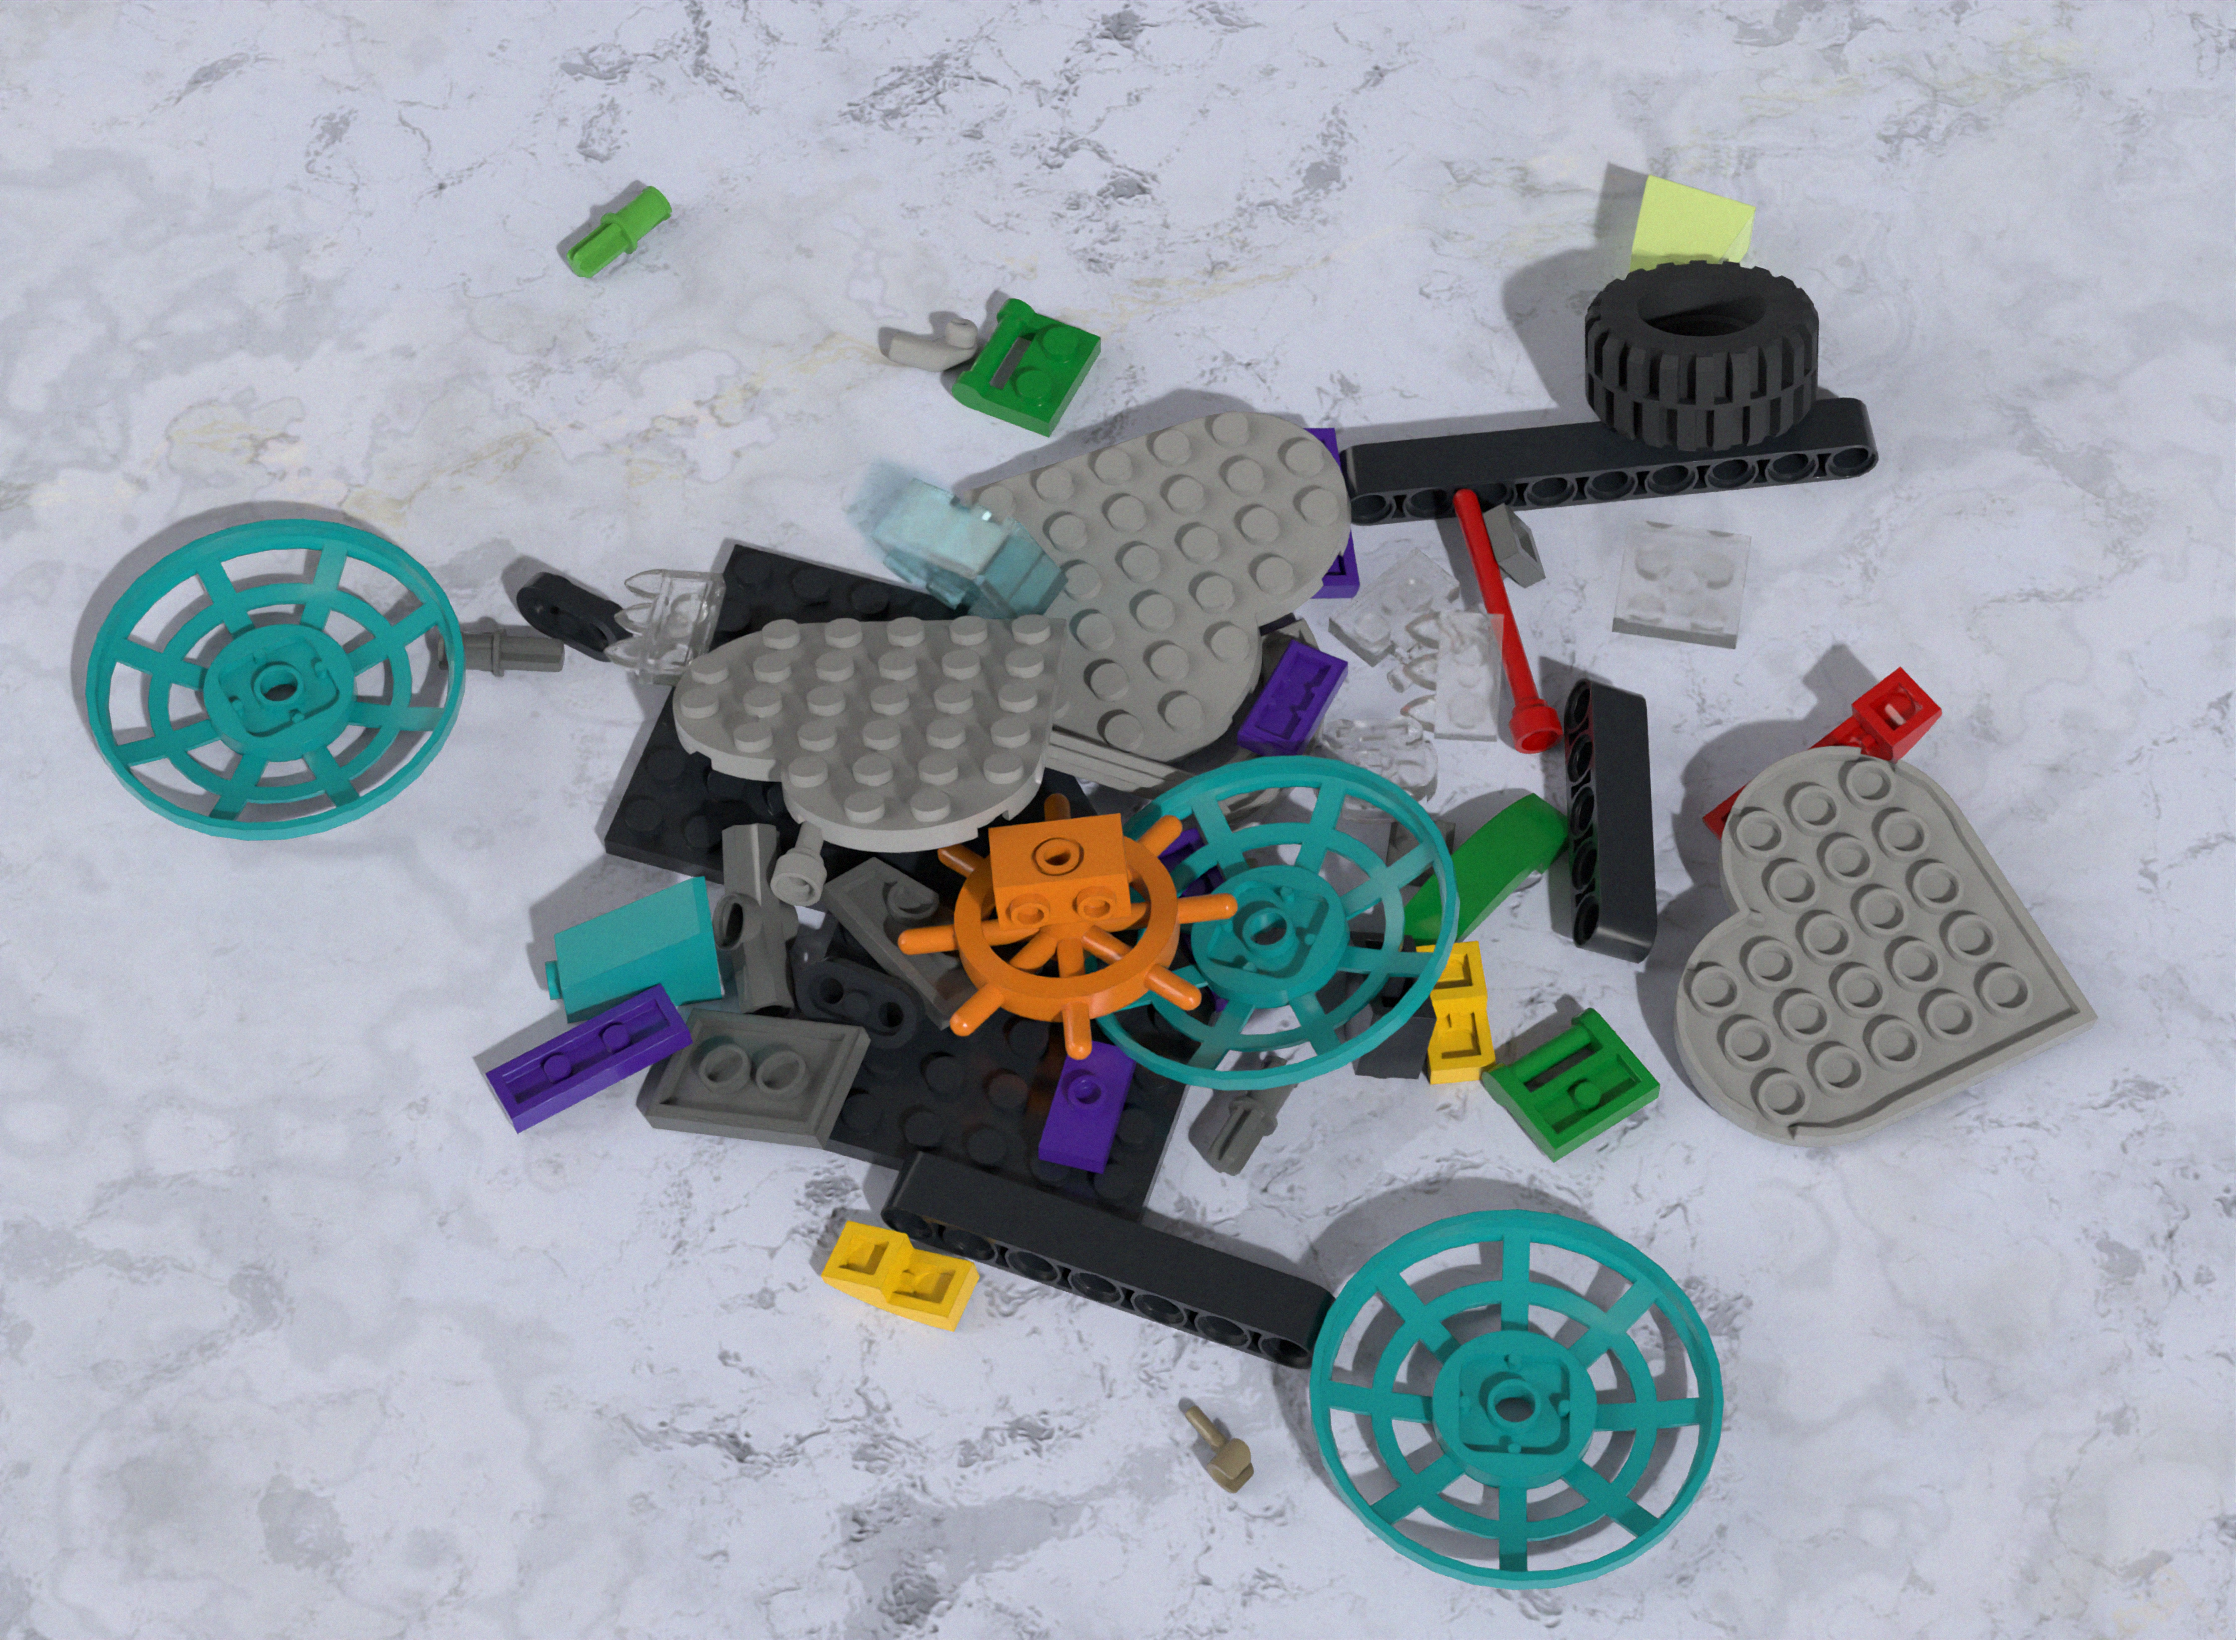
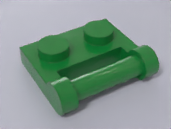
M1009 298L997 313L998 325L969 371L960 373L951 391L955 399L968 408L1049 438L1101 353V337L1037 314L1026 302L1016 298ZM1020 337L1031 341L1004 388L999 389L991 386L989 383L1016 339Z
M1587 1008L1572 1017L1569 1028L1512 1063L1506 1065L1499 1062L1482 1074L1484 1086L1492 1099L1510 1111L1553 1163L1657 1099L1661 1085L1604 1018L1593 1008ZM1586 1048L1589 1051H1595L1593 1055L1530 1093L1525 1087L1526 1084Z

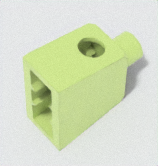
M1649 174L1646 180L1635 232L1629 273L1641 268L1646 271L1656 269L1657 264L1673 262L1675 265L1689 264L1690 260H1707V264H1722L1723 261L1739 263L1750 247L1756 207Z

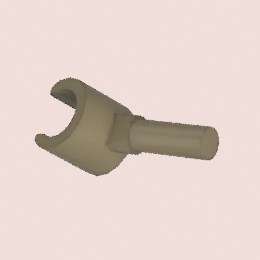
M1192 1406L1187 1410L1185 1417L1209 1444L1211 1450L1216 1453V1456L1207 1464L1209 1475L1227 1492L1232 1494L1238 1492L1254 1474L1248 1445L1238 1438L1229 1440L1225 1434H1222L1199 1406Z

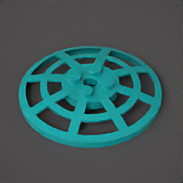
M304 518L263 520L232 526L198 538L165 556L138 577L114 604L97 633L88 661L85 696L89 723L106 765L123 788L149 810L179 826L210 836L245 841L287 840L326 832L360 819L394 799L420 777L442 750L457 721L465 693L466 655L459 621L446 593L428 570L403 549L373 533L340 523ZM309 549L322 551L313 584L276 583L249 588L236 593L221 564L239 556L269 550ZM347 556L367 562L390 574L413 592L423 605L392 627L388 620L368 603L349 593L338 590ZM198 574L213 604L200 611L185 623L168 642L162 653L127 640L136 624L158 600L181 582ZM273 605H305L299 625L275 624L256 629L247 613L254 609ZM331 610L358 622L374 636V639L347 654L337 641L323 633ZM224 623L233 641L220 651L209 668L183 661L185 656L201 638L215 627ZM434 626H437L444 638L449 666L448 691L444 708L410 707L413 678L405 647ZM388 658L394 679L391 705L357 702L358 689L355 677ZM117 662L152 676L149 685L148 710L155 737L122 745L117 744L112 730L109 710L111 678ZM172 683L202 692L209 719L173 731L169 715V698ZM288 684L297 688L290 698L283 701H271L265 698L266 693L277 685ZM348 725L380 729L379 733L365 750L342 767H339L327 748L344 732ZM400 731H433L430 738L409 763L385 783L360 797L350 781L363 774L375 764L393 744ZM221 740L227 747L243 757L231 780H227L204 769L187 752ZM167 758L173 767L192 783L221 797L209 816L180 808L156 795L138 779L130 767ZM303 758L316 778L309 782L290 786H257L269 762H288ZM326 793L336 807L317 815L287 821L248 823L236 821L248 802L257 804L289 803L314 798Z
M1303 755L1261 757L1227 764L1192 777L1159 795L1132 816L1122 827L1123 836L1137 841L1165 815H1174L1179 820H1182L1194 813L1208 844L1190 855L1170 873L1177 898L1193 881L1213 866L1219 864L1227 881L1222 883L1211 894L1229 893L1235 897L1238 903L1237 912L1231 918L1180 924V932L1191 935V947L1196 963L1172 972L1197 988L1208 985L1213 992L1228 1001L1214 1027L1207 1026L1189 1016L1181 1008L1151 990L1130 1005L1118 1010L1122 1011L1152 1004L1158 1014L1174 1029L1202 1043L1187 1065L1158 1056L1141 1046L1122 1028L1113 1013L1094 1018L1103 1033L1123 1053L1156 1074L1187 1085L1225 1091L1264 1090L1301 1083L1340 1069L1372 1051L1401 1028L1429 997L1446 968L1457 936L1460 909L1457 876L1453 861L1441 831L1425 809L1401 787L1371 770L1335 759ZM1307 787L1320 789L1309 824L1300 822L1269 823L1244 828L1232 833L1218 805L1219 801L1269 788ZM1349 795L1365 800L1390 814L1413 834L1420 845L1387 867L1383 860L1367 845L1344 832L1335 830L1345 796ZM1272 845H1302L1294 866L1268 865L1250 869L1242 854L1252 849ZM1327 851H1330L1354 863L1370 880L1339 897L1335 889L1318 874ZM1432 866L1439 883L1442 905L1440 934L1434 952H1401L1406 920L1403 899L1399 889ZM1129 885L1131 903L1146 902ZM1382 901L1386 919L1382 949L1375 950L1349 946L1350 929L1348 920ZM1147 928L1138 930L1137 943L1140 941ZM1272 928L1286 930L1284 936L1276 943L1270 945L1255 943L1259 934L1266 933ZM1091 955L1084 960L1085 974L1098 971L1096 956ZM1338 970L1369 975L1349 999L1325 1015L1314 993L1326 985ZM1389 977H1419L1417 982L1390 1012L1365 1032L1341 1044L1334 1029L1342 1026L1369 1004V1001L1384 987ZM1290 1005L1301 1025L1292 1030L1271 1034H1240L1255 1009H1271ZM1310 1042L1317 1055L1298 1063L1263 1070H1215L1229 1050L1265 1052Z
M1521 1209L1476 1211L1440 1219L1403 1235L1373 1255L1346 1283L1327 1312L1314 1347L1309 1382L1311 1426L1322 1464L1340 1497L1364 1526L1397 1553L1432 1572L1472 1585L1508 1590L1551 1589L1593 1580L1633 1562L1660 1543L1688 1514L1708 1480L1720 1443L1724 1408L1720 1363L1708 1329L1689 1297L1662 1267L1632 1244L1597 1226L1559 1214ZM1503 1241L1502 1280L1485 1281L1463 1286L1436 1297L1425 1305L1400 1275L1401 1272L1413 1264L1448 1249L1480 1242ZM1530 1243L1553 1245L1585 1255L1618 1272L1633 1285L1605 1313L1595 1304L1570 1291L1544 1283L1530 1282ZM1378 1291L1404 1323L1396 1330L1382 1352L1373 1377L1372 1389L1331 1381L1334 1362L1345 1333L1364 1304ZM1490 1304H1501V1331L1483 1334L1463 1345L1441 1324L1445 1319L1465 1310ZM1653 1304L1669 1319L1687 1350L1697 1379L1699 1397L1657 1401L1656 1387L1648 1364L1633 1339L1626 1333ZM1529 1305L1561 1313L1581 1323L1589 1330L1567 1349L1546 1336L1528 1332ZM1418 1341L1443 1365L1435 1381L1433 1397L1392 1392L1401 1364ZM1609 1349L1616 1355L1628 1375L1635 1396V1403L1597 1404L1595 1387L1587 1369ZM1505 1398H1519L1530 1405L1533 1414L1524 1421L1510 1422L1503 1419L1497 1413L1495 1406ZM1330 1409L1371 1416L1372 1431L1379 1454L1392 1478L1400 1486L1371 1506L1358 1492L1341 1461L1332 1431ZM1392 1420L1432 1424L1436 1440L1444 1454L1416 1475L1408 1465L1398 1446ZM1699 1425L1698 1445L1688 1476L1670 1506L1657 1518L1627 1497L1635 1488L1648 1466L1656 1442L1657 1429ZM1636 1431L1629 1457L1618 1476L1611 1483L1582 1460L1590 1447L1594 1432ZM1464 1474L1481 1484L1498 1488L1499 1520L1487 1519L1465 1512L1443 1500L1438 1494ZM1562 1479L1588 1501L1584 1506L1564 1515L1527 1522V1490L1543 1487ZM1421 1507L1431 1516L1457 1530L1486 1539L1499 1540V1569L1477 1567L1439 1555L1407 1538L1396 1530L1393 1525ZM1605 1515L1636 1537L1622 1548L1590 1562L1556 1570L1528 1571L1527 1541H1543L1568 1535L1595 1523Z

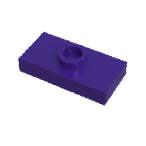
M1291 639L1237 733V746L1265 757L1302 755L1348 675V662Z
M1092 1041V1051L1083 1060H1075L1067 1054L1038 1147L1040 1160L1100 1174L1104 1173L1137 1064L1135 1060L1123 1053L1118 1046Z

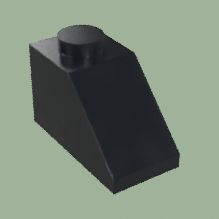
M1350 931L1349 946L1381 950L1385 933ZM1404 935L1401 952H1417L1412 935ZM1346 972L1345 1001L1365 982L1369 976L1368 974ZM1389 977L1384 987L1369 1001V1004L1344 1024L1346 1042L1365 1032L1390 1012L1417 982L1419 977ZM1430 995L1401 1028L1375 1049L1352 1061L1355 1075L1372 1076L1379 1079H1419L1437 1021Z

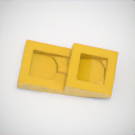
M1478 941L1454 943L1446 968L1430 993L1437 1017L1426 1053L1430 1085L1482 1080L1483 1072L1496 1065L1486 1010L1488 993ZM1436 945L1418 946L1416 950L1417 952H1434Z
M847 1220L821 1277L824 1283L867 1304L919 1323L954 1332L980 1275L972 1261L913 1248L906 1233Z

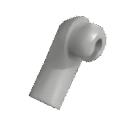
M955 318L946 325V335L933 341L897 332L890 346L889 359L890 361L934 373L942 372L973 357L979 346L978 342L975 341L978 335V328L974 322L968 319Z

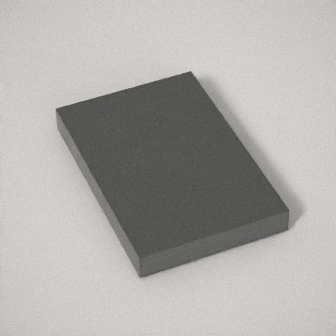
M693 1008L686 1022L693 1043L671 1055L644 1116L652 1128L824 1149L871 1039L865 1029L860 1026Z

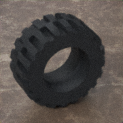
M1690 260L1689 264L1675 265L1673 262L1657 264L1656 269L1648 271L1643 268L1628 273L1625 280L1617 278L1607 284L1604 290L1597 294L1587 309L1585 316V396L1587 402L1601 422L1608 428L1615 427L1620 435L1633 440L1638 437L1644 439L1646 445L1660 448L1664 445L1678 446V450L1696 451V448L1712 447L1713 451L1728 450L1731 448V445L1743 443L1746 447L1758 444L1763 441L1764 437L1769 435L1775 438L1787 432L1792 424L1797 425L1816 400L1818 389V312L1801 287L1797 288L1792 280L1783 275L1774 277L1769 270L1757 266L1750 269L1741 267L1740 263L1723 261L1722 264H1707V260Z

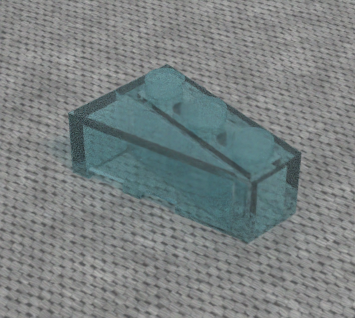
M917 478L912 479L870 535L887 554L882 563L896 576L910 584L918 577L927 582L925 588L928 592L945 605L955 609L959 602L970 607L968 613L971 616H979L983 619H1006L1009 621L1010 619H1017L1029 614L1043 616L1069 581L1066 575L1018 520L1007 517L1003 524L998 526L988 520L993 513L987 507L976 503L970 510L959 504L961 500L955 494Z

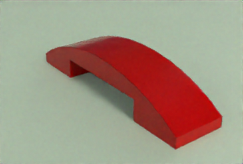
M1900 666L1851 704L1853 715L1809 749L1828 746L1861 748L1860 754L1896 764L1941 717L1942 709ZM1746 785L1702 817L1705 826L1720 842L1732 806Z

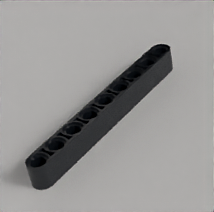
M1846 397L1815 400L1804 418L1797 425L1792 424L1787 432L1775 438L1770 435L1766 436L1761 443L1747 447L1743 443L1731 445V448L1728 450L1713 451L1712 447L1696 448V451L1678 450V446L1664 445L1662 448L1646 445L1644 439L1638 437L1633 440L1620 435L1615 427L1608 428L1603 422L1595 421L1360 444L1351 446L1339 453L1341 471L1351 504V524L1357 526L1457 517L1453 505V497L1458 490L1464 488L1470 489L1476 494L1483 515V513L1503 503L1515 512L1850 479L1868 473L1879 461L1866 405L1861 400Z

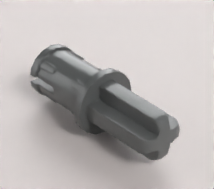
M499 627L495 633L461 631L467 670L490 671L494 673L495 677L502 678L505 670L560 672L563 669L565 647L564 642L560 639L507 636L506 629ZM440 633L437 651L438 666L440 670H447L449 666L444 638Z
M1268 1056L1263 1060L1260 1070L1284 1066L1288 1061L1278 1056ZM1299 1083L1264 1090H1246L1243 1096L1233 1098L1228 1107L1230 1116L1207 1151V1158L1212 1162V1168L1219 1173L1225 1172L1231 1176L1241 1173L1263 1136L1272 1135L1278 1126L1276 1116Z

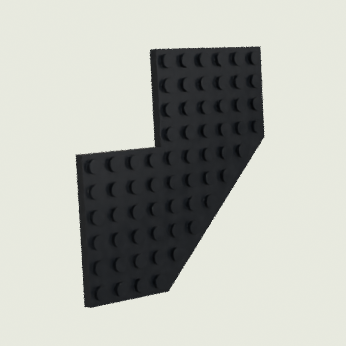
M735 544L605 836L606 853L691 877L705 876L706 881L724 885L722 830L734 825H751L756 823L774 825L776 830L780 832L781 856L785 855L788 850L795 848L802 823L798 824L787 810L783 797L782 782L751 780L721 773L712 769L711 758L698 751L689 754L679 741L673 713V696L678 682L688 671L690 663L695 658L706 655L735 639L762 631L766 624L775 620H792L798 624L829 623L841 618H851L859 622H886L902 617H915L922 621L955 620L962 616H976L969 604ZM1045 767L1041 785L1036 795L1018 815L1011 820H1007L1000 814L989 824L977 828L978 837L960 844L986 858L990 855L988 828L1045 822V800L1048 796L1055 793L1062 794L1068 799L1071 819L1098 816L1074 776ZM824 840L820 852L824 862L823 865L827 871L825 884L872 857H876L938 893L940 904L954 912L959 893L967 880L966 877L939 860L938 848L900 853L872 852L847 848ZM821 897L813 905L802 906L833 915L821 902ZM996 907L988 920L998 919ZM839 921L824 958L831 956L842 957L890 976ZM1139 929L1109 932V934L1134 948L1137 944ZM1029 942L1014 943L1012 945L1022 950ZM1179 946L1168 968L1171 972L1190 965ZM1097 958L1098 971L1110 966ZM1049 959L1044 964L1043 972L1037 976L1059 978L1058 962ZM830 978L828 984L830 993L834 997L842 999L844 994L842 984L838 980ZM1201 987L1198 988L1201 992L1199 1006L1190 1011H1183L1201 1023L1212 1027L1215 1019V1005L1205 988ZM889 1002L887 1006L889 1017L893 1021L901 1023L903 1018L901 1008L896 1003ZM1152 1004L1113 1013L1124 1030L1141 1046L1158 1056L1187 1065L1202 1045V1043L1174 1029L1158 1014ZM999 1007L973 1033L968 1036H958L953 1033L950 1026L941 1031L926 1015L925 1024L920 1034L905 1045L891 1050L880 1049L872 1045L868 1046L826 1146L822 1150L900 1171L906 1156L912 1152L933 1154L1141 1224L1191 1085L1156 1074L1137 1062L1104 1173L1100 1174L1040 1160L1038 1147L1067 1057L1063 1022L1034 1020ZM801 1012L798 1020L812 1021ZM1090 1019L1092 1041L1116 1046L1103 1033L1096 1020Z

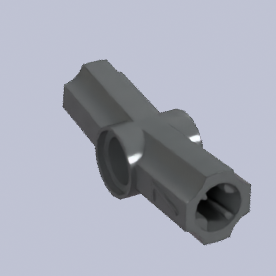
M769 824L734 825L722 830L725 895L718 901L713 914L714 940L720 949L731 951L741 1013L790 1019L799 1012L789 951L796 941L799 926L795 906L776 897L770 887L777 860L781 857L780 832L776 830V826Z

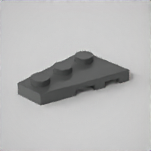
M872 857L823 885L821 902L891 977L909 984L920 994L925 1005L926 1015L941 1031L950 1026L951 1016L978 991L963 967L959 950L906 955L898 947V937L907 929L954 924L955 912L940 904L939 894L876 857ZM1012 944L990 946L994 953L1006 963L1020 951L1019 948ZM1044 965L1034 975L1043 972Z

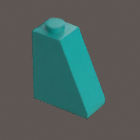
M705 876L690 878L554 934L557 960L545 962L550 1000L563 999L567 1023L590 1020L660 983L675 1007L722 1000Z

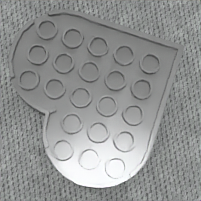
M1228 411L1193 419L963 492L996 619H1017L1029 614H1038L1046 618L1067 619L1068 644L1052 730L1164 765L1174 764L1200 752L1216 741L1234 724L1232 716L1240 707L1248 692L1254 693L1258 683L1262 664V639L1259 627L1291 613L1323 586V576L1332 566L1337 555L1343 556L1351 528V504L1341 470L1330 451L1313 434L1302 427L1282 418L1252 412Z
M1029 614L1017 619H983L979 616H962L955 620L922 621L915 617H902L886 622H859L851 618H841L829 623L798 624L795 621L786 619L775 620L766 624L762 631L728 642L706 655L695 658L690 663V668L682 676L674 691L673 713L679 741L689 754L698 751L711 758L712 769L745 779L782 782L784 802L792 818L798 824L807 820L821 828L822 839L830 843L857 850L889 853L932 850L962 843L978 837L977 828L989 824L998 815L1002 814L1007 820H1011L1031 802L1041 785L1068 644L1067 619L1046 618L1038 614Z
M1820 747L1784 757L1757 774L1739 794L1724 827L1718 856L1719 880L1722 893L1732 916L1714 927L1692 952L1680 979L1673 1006V1031L1677 1052L1687 1075L1698 1092L1716 1111L1738 1127L1758 1137L1789 1146L1830 1147L1854 1142L1870 1136L2093 1029L2098 1019L2097 1014L1950 795L1932 778L1913 765L1901 759L1898 760L1896 765L1880 758L1860 754L1861 748Z

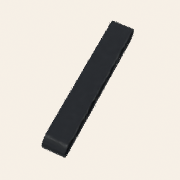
M912 1152L906 1156L880 1213L883 1222L889 1228L897 1232L906 1233L909 1239L1294 1369H1309L1312 1367L1316 1341L1327 1312L1336 1300L1329 1291L1313 1282L924 1152Z

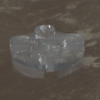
M1401 716L1392 720L1383 718H1368L1355 721L1347 719L1333 720L1323 728L1322 740L1316 745L1312 753V757L1335 759L1365 769L1381 767V774L1378 775L1401 787L1417 802L1427 795L1428 803L1437 789V752L1432 742L1423 735L1422 724L1411 717ZM1312 788L1314 795L1318 798L1320 789ZM1349 795L1345 796L1341 809L1342 818L1361 824H1386L1397 821L1390 814L1365 800Z

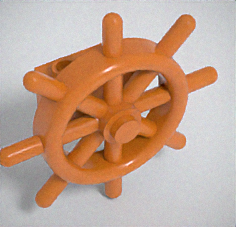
M1055 793L1048 796L1045 800V822L988 828L990 855L986 858L960 843L938 848L939 860L967 878L956 902L954 924L907 929L899 935L898 947L906 955L959 950L963 967L978 991L951 1016L950 1028L956 1035H970L991 1014L1001 1007L1019 1016L1034 1020L1063 1022L1067 1054L1075 1060H1083L1092 1051L1090 1019L1116 1012L1130 1005L1149 990L1183 1010L1190 1011L1199 1006L1201 1002L1200 990L1195 985L1168 970L1178 947L1180 924L1231 918L1237 912L1238 903L1235 897L1229 893L1177 898L1172 878L1165 866L1157 858L1182 832V823L1176 816L1165 815L1161 817L1137 841L1123 836L1120 813L1071 819L1068 799L1062 794ZM1129 885L1146 902L1131 903ZM996 907L998 919L988 920ZM1147 928L1134 948L1109 934V932ZM1029 942L1008 963L996 955L990 947ZM1094 955L1110 966L1090 974H1085L1084 960ZM1049 959L1058 962L1059 978L1034 975Z

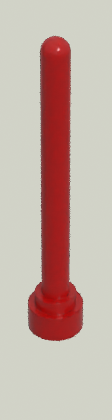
M1460 489L1453 497V505L1514 699L1515 707L1512 709V719L1508 724L1514 746L1518 752L1523 754L1544 752L1562 741L1564 737L1562 726L1556 709L1548 706L1546 700L1539 698L1477 496L1470 489Z

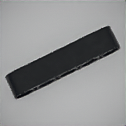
M1582 678L1571 689L1564 709L1572 938L1577 948L1639 964L1649 955L1657 934L1647 704L1642 694Z

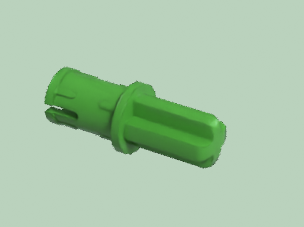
M647 186L642 190V193L618 212L605 213L600 219L601 225L568 251L566 260L572 267V271L578 277L592 278L623 252L632 254L638 247L637 241L662 221L671 217L672 208L670 203L658 189Z

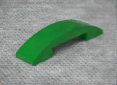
M1535 793L1519 799L1502 810L1477 830L1451 855L1456 871L1460 898L1457 936L1454 943L1463 942L1534 870L1542 875L1568 849L1567 816ZM1435 873L1404 907L1406 920L1404 935H1412L1416 947L1436 945L1440 934L1442 905L1439 883Z

